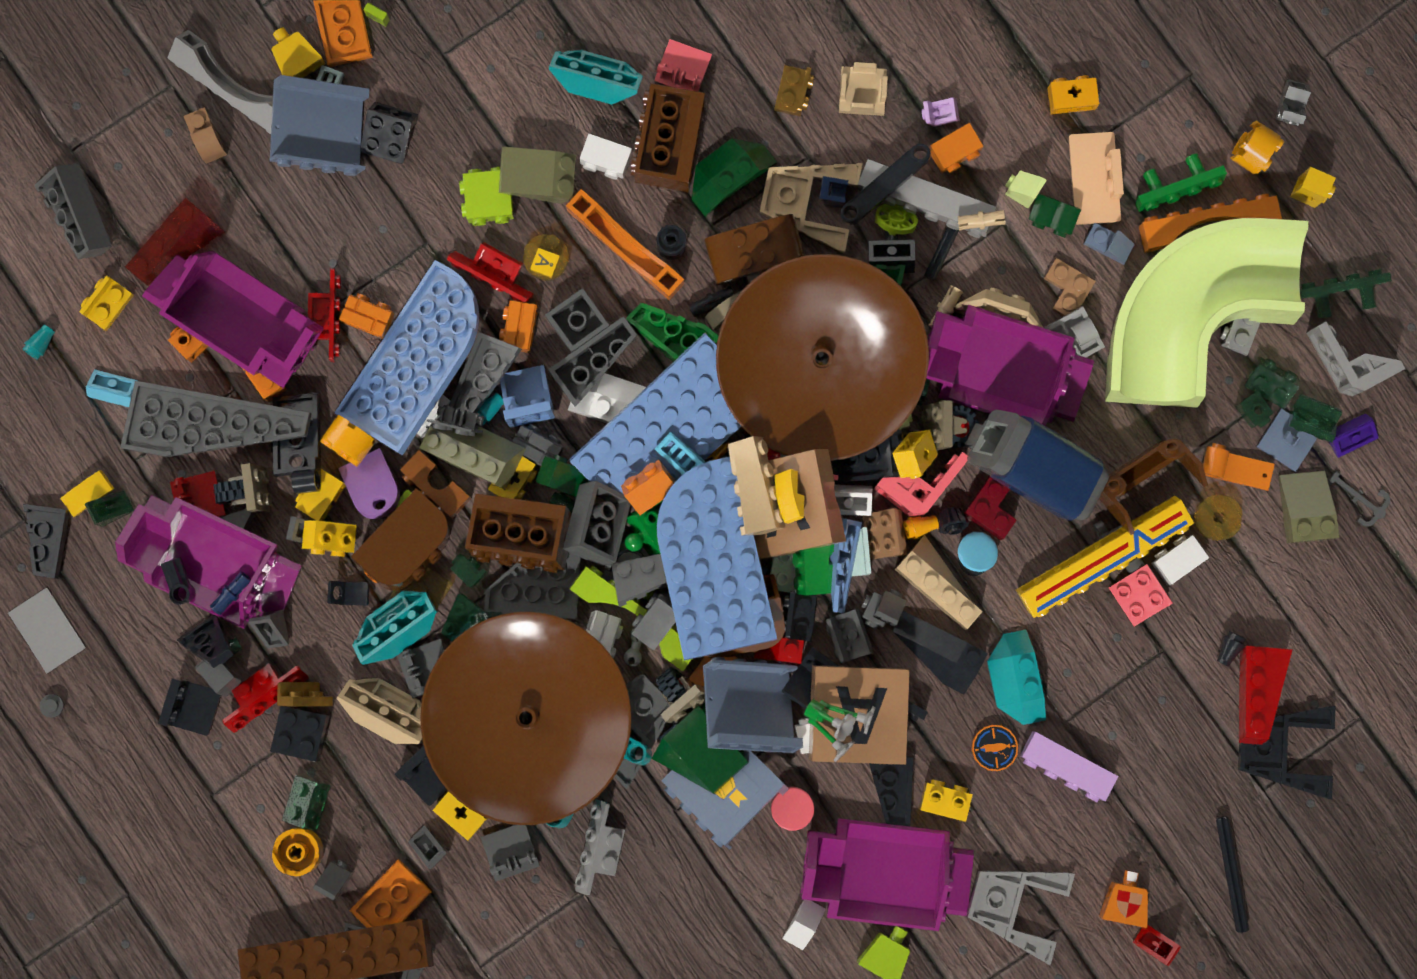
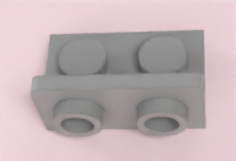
M1249 318L1230 321L1228 326H1224L1220 334V339H1223L1221 346L1247 356L1260 322L1249 321Z

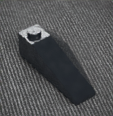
M902 611L899 621L892 631L930 669L942 684L963 695L977 676L988 655L983 650L905 611Z

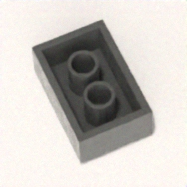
M598 481L579 485L563 549L598 566L616 563L630 508V503L624 494Z

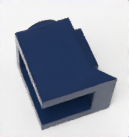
M823 176L820 199L825 201L824 205L842 208L845 204L849 180Z

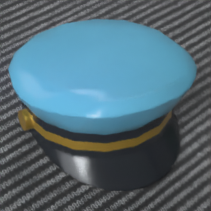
M983 532L967 534L958 546L959 565L963 572L970 576H978L992 568L997 561V545L991 536Z

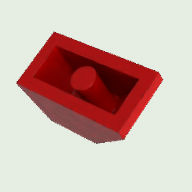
M782 638L776 645L755 652L754 658L801 664L804 640Z

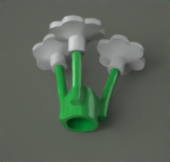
M813 699L807 706L804 715L810 718L808 723L815 726L832 743L831 746L837 750L834 759L837 762L855 743L853 740L847 744L842 743L846 736L851 734L855 721L864 724V734H867L875 707L872 706L867 714L855 713L830 705L823 700L818 702ZM827 709L846 716L842 720L837 717L833 718L828 715L829 711ZM825 719L831 722L832 726L837 728L834 737L818 722L823 723Z

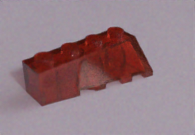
M184 198L128 262L125 268L144 284L150 286L176 255H180L187 260L191 254L200 248H204L211 240L221 236L225 231L187 198Z

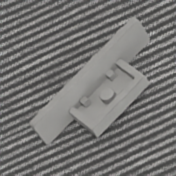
M597 799L591 808L590 825L585 834L586 843L580 857L581 866L575 880V891L584 895H590L595 873L615 876L625 832L621 828L605 826L610 804Z

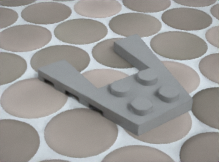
M978 871L966 916L1051 965L1057 942L1013 930V925L1025 884L1069 897L1075 874L1068 872Z

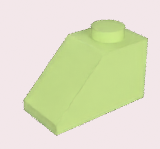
M1019 171L1017 176L1012 174L1005 186L1009 189L1005 195L1029 208L1045 184L1046 179Z

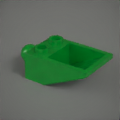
M663 500L642 515H639L634 510L627 516L626 521L634 531V533L627 535L625 538V546L628 550L638 551L643 546L649 556L661 554L657 538V520Z

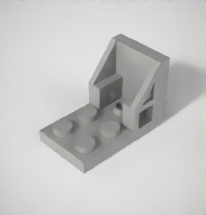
M1327 322L1306 333L1337 389L1342 394L1349 396L1357 395L1405 369L1400 360L1366 353L1349 362L1346 349L1339 345L1334 328L1331 325L1328 326Z

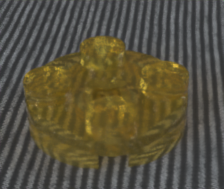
M543 234L534 237L525 246L523 261L527 271L532 276L544 281H551L564 273L569 262V253L564 242L557 236ZM538 248L560 256L552 278L530 270Z
M1212 495L1205 498L1198 505L1194 514L1196 526L1200 533L1213 541L1229 539L1241 527V507L1229 496ZM1215 512L1224 514L1222 517L1224 522L1222 524L1213 520Z

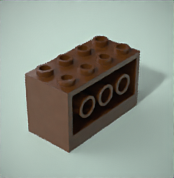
M650 83V89L644 92L643 109H645V113L641 112L639 131H641V135L637 134L635 153H637V157L632 158L631 175L635 177V183L689 192L705 106V93ZM659 158L665 159L663 161H658Z
M475 493L465 549L479 562L490 563V560L499 561V564L505 566H512L513 563L521 564L522 568L535 569V566L544 567V571L557 573L558 570H565L568 551L564 550L563 547L572 513L566 506Z

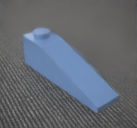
M843 518L842 523L846 542L834 544V552L829 556V561L833 564L832 606L833 612L845 613L862 522Z

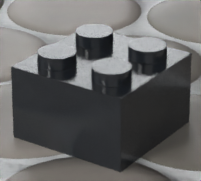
M280 706L270 752L315 762L320 761L331 715L291 706Z

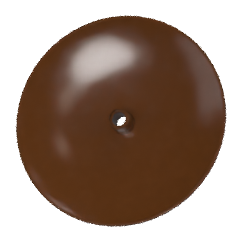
M813 254L793 258L771 267L752 280L740 292L729 308L720 329L716 349V371L722 396L732 415L751 436L763 437L768 448L786 456L814 449H828L831 461L859 455L881 444L893 435L911 415L918 403L927 378L929 349L924 324L916 306L904 289L894 279L871 264L855 258L833 254ZM819 352L828 354V357L823 361L815 358Z
M514 612L495 616L474 625L463 632L444 650L435 663L424 689L420 713L421 734L426 755L432 769L445 788L459 802L472 811L494 821L515 825H538L563 819L576 813L597 798L616 775L628 747L631 731V705L626 683L619 667L610 653L594 636L578 625L557 616L537 612ZM525 711L532 714L533 720L530 724H525L522 721V714Z

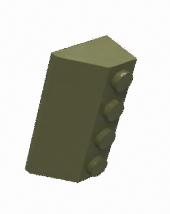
M433 425L429 427L419 447L420 449L506 490L526 448L479 426L478 429L483 430V433H475V436L455 433V428H453V431L433 428Z

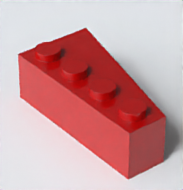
M1245 646L1241 650L1239 669V743L1262 745L1269 740L1293 649Z

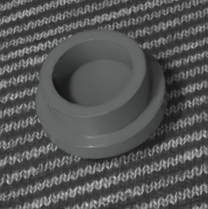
M55 694L46 695L40 702V710L46 717H57L64 709L63 700Z

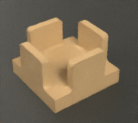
M854 62L853 67L842 66L839 113L884 116L887 97V69H877V64Z

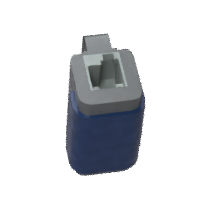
M1002 410L992 411L983 425L975 423L965 443L966 446L971 448L967 458L968 463L987 473L991 478L1062 519H1087L1091 515L1109 479L1108 470L1104 467L1101 459L1035 419L1020 416L1016 413Z

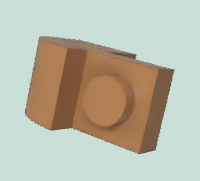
M205 107L183 116L191 133L192 141L206 164L227 155L220 136L215 131Z

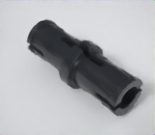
M728 286L716 293L711 294L710 292L706 294L707 297L688 304L695 318L702 313L714 309L733 296L734 292L731 286ZM721 297V299L714 301L706 306H703L704 304Z

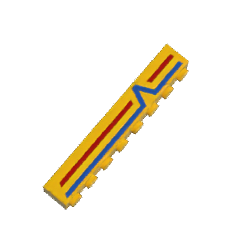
M1176 496L1171 497L1131 521L1134 534L1130 535L1122 526L1016 589L1028 613L1033 618L1046 615L1053 606L1066 603L1069 597L1075 593L1085 592L1089 589V585L1096 581L1100 582L1107 579L1109 573L1116 569L1121 570L1127 567L1129 562L1136 557L1142 558L1153 547L1166 544L1169 538L1175 534L1185 533L1194 522L1182 500Z

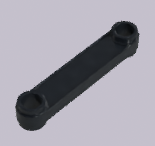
M922 143L914 145L846 203L840 212L843 223L851 226L860 222L923 168L931 158L929 147ZM917 151H924L927 154L923 159H918L914 156ZM849 210H854L857 215L853 219H848L844 216L845 213Z

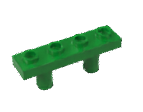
M1197 153L1192 154L1185 160L1192 177L1167 186L1162 185L1156 169L1146 171L1143 177L1150 192L1138 196L1136 201L1138 211H1152L1165 202L1171 204L1178 201L1182 196H1194L1200 193L1201 189L1207 187L1212 189L1220 186L1227 174L1224 165L1205 171Z

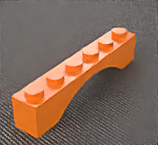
M582 189L566 205L567 212L669 301L684 285V279L676 271L635 240Z
M1262 194L1256 196V200L1247 201V198H1242L1226 206L1224 203H1217L1211 205V209L1203 210L1202 207L1188 210L1189 213L1181 215L1180 211L1167 214L1166 218L1158 219V216L1145 218L1144 222L1139 226L1144 253L1162 250L1184 231L1206 222L1240 218L1282 219L1277 195L1269 197V194Z

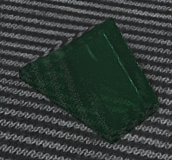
M125 490L85 503L94 524L101 527L134 511Z

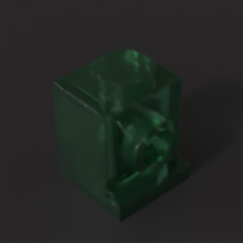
M1259 390L1235 406L1250 428L1257 425L1259 428H1262L1271 421L1269 416L1273 414V411L1260 395ZM1256 406L1261 411V414L1255 413L1254 408Z
M460 553L451 562L453 566L450 569L471 589L488 574L484 568L481 571L478 569L481 565L472 556L467 559Z

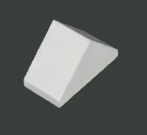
M803 900L782 939L803 950L816 932L825 908L811 900Z

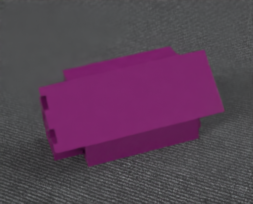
M215 251L194 254V256H189L187 260L180 255H176L142 295V297L161 309L160 315L252 375L260 373L282 388L288 383L293 372L296 373L304 363L310 350L313 351L316 348L317 344L315 342L324 329L306 317L304 309Z
M968 304L963 319L936 311L932 328L927 338L929 349L927 379L942 383L938 398L989 414L994 410L1016 413L1020 416L1031 417L1045 426L1047 422L1052 423L1054 416L1074 422L1093 368L1094 360L1075 354L1076 348L1073 347V337Z
M151 495L145 506L138 504L115 541L118 561L142 572L144 582L167 593L170 590L160 564L181 557L190 584L195 588L196 592L195 598L189 603L243 629L249 622V618L256 616L257 611L265 613L283 610L284 612L302 565L277 554V544L177 497L170 504ZM240 571L246 573L251 581L239 594V599L233 601L222 615L215 613L210 608V604L222 593V588L225 585L228 586ZM180 588L178 596L183 600L186 598L187 592L184 588Z
M840 818L837 821L835 834L807 831L800 897H802V900L828 902L827 918L939 931L941 922H945L946 914L966 916L969 905L974 850L953 848V841H950V831Z

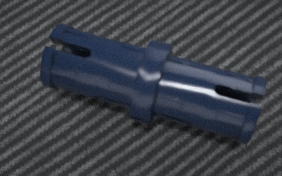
M240 571L228 586L225 585L222 588V593L210 604V608L218 615H222L233 601L239 599V594L250 583V577Z

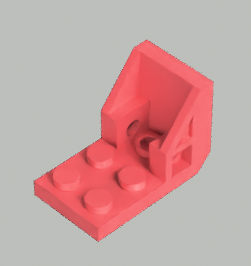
M963 452L959 456L954 454L944 466L947 471L944 474L940 472L930 485L920 477L916 479H911L910 477L882 478L874 490L898 509H901L908 517L923 516L967 462L968 456ZM916 492L922 494L920 498L916 496Z

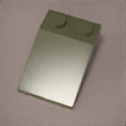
M502 147L499 193L558 204L568 202L573 198L576 155L551 150Z
M1325 471L1279 475L1286 544L1339 538L1337 514Z

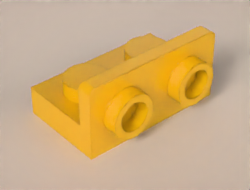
M109 276L101 278L96 283L95 291L90 297L88 296L83 300L81 310L79 311L105 331L110 328L134 296V294Z

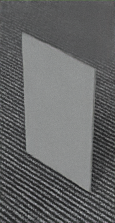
M48 588L43 589L8 612L46 674L86 648Z

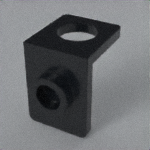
M329 581L327 603L368 606L370 583ZM336 586L339 588V597L337 599L333 595Z

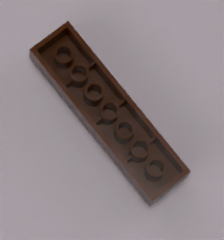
M418 919L237 949L241 979H359L434 966L428 919Z

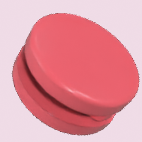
M791 786L788 787L789 790L783 796L778 792L773 797L771 814L780 827L796 831L806 827L812 820L814 803L805 790Z

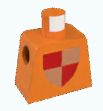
M1125 870L1123 884L1111 882L1099 914L1101 919L1147 928L1148 890L1137 887L1139 873Z

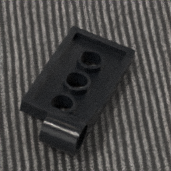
M316 392L273 397V406L312 414L307 437H302V441L298 445H292V439L273 441V474L276 477L292 475L291 482L295 494L319 492L321 490L320 395ZM302 457L301 465L299 467H292L294 458Z

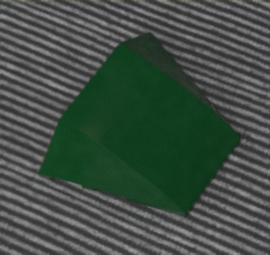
M705 703L697 706L662 738L651 758L713 794L749 763L744 750L708 748Z

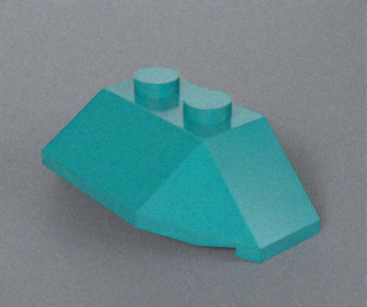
M584 50L566 51L563 53L556 51L549 65L550 72L568 93L608 104H615L636 95L643 76L626 62Z
M402 591L366 617L357 640H354L352 644L361 664L392 659L430 632L437 611L428 593Z
M1027 630L1003 634L987 660L996 707L1022 725L1045 721V697L1035 651Z

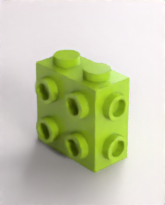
M493 167L491 171L482 172L481 169L468 170V173L463 174V181H459L460 194L465 196V203H461L462 216L466 217L468 223H472L473 226L486 225L488 221L504 224L508 223L509 219H514L512 195L499 193L500 167Z

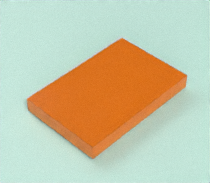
M313 0L328 67L373 58L360 0Z
M398 859L349 911L366 928L404 922L428 897L432 890Z

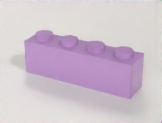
M1037 732L1031 733L1020 754V757L1025 759L1023 763L1033 769H1036L1037 766L1045 770L1044 775L1054 780H1057L1058 777L1065 780V786L1076 792L1080 788L1087 792L1085 797L1095 802H1098L1099 799L1102 801L1107 800L1118 778L1117 775Z

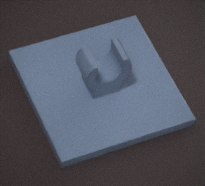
M1280 409L1257 445V448L1296 472L1320 433L1285 410Z

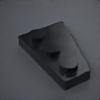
M23 504L28 522L26 529L31 543L29 551L33 575L59 579L70 512L65 509Z
M216 615L211 616L177 639L181 646L213 668L227 662L233 656L221 620Z
M906 757V765L869 763L886 824L910 827L913 757Z

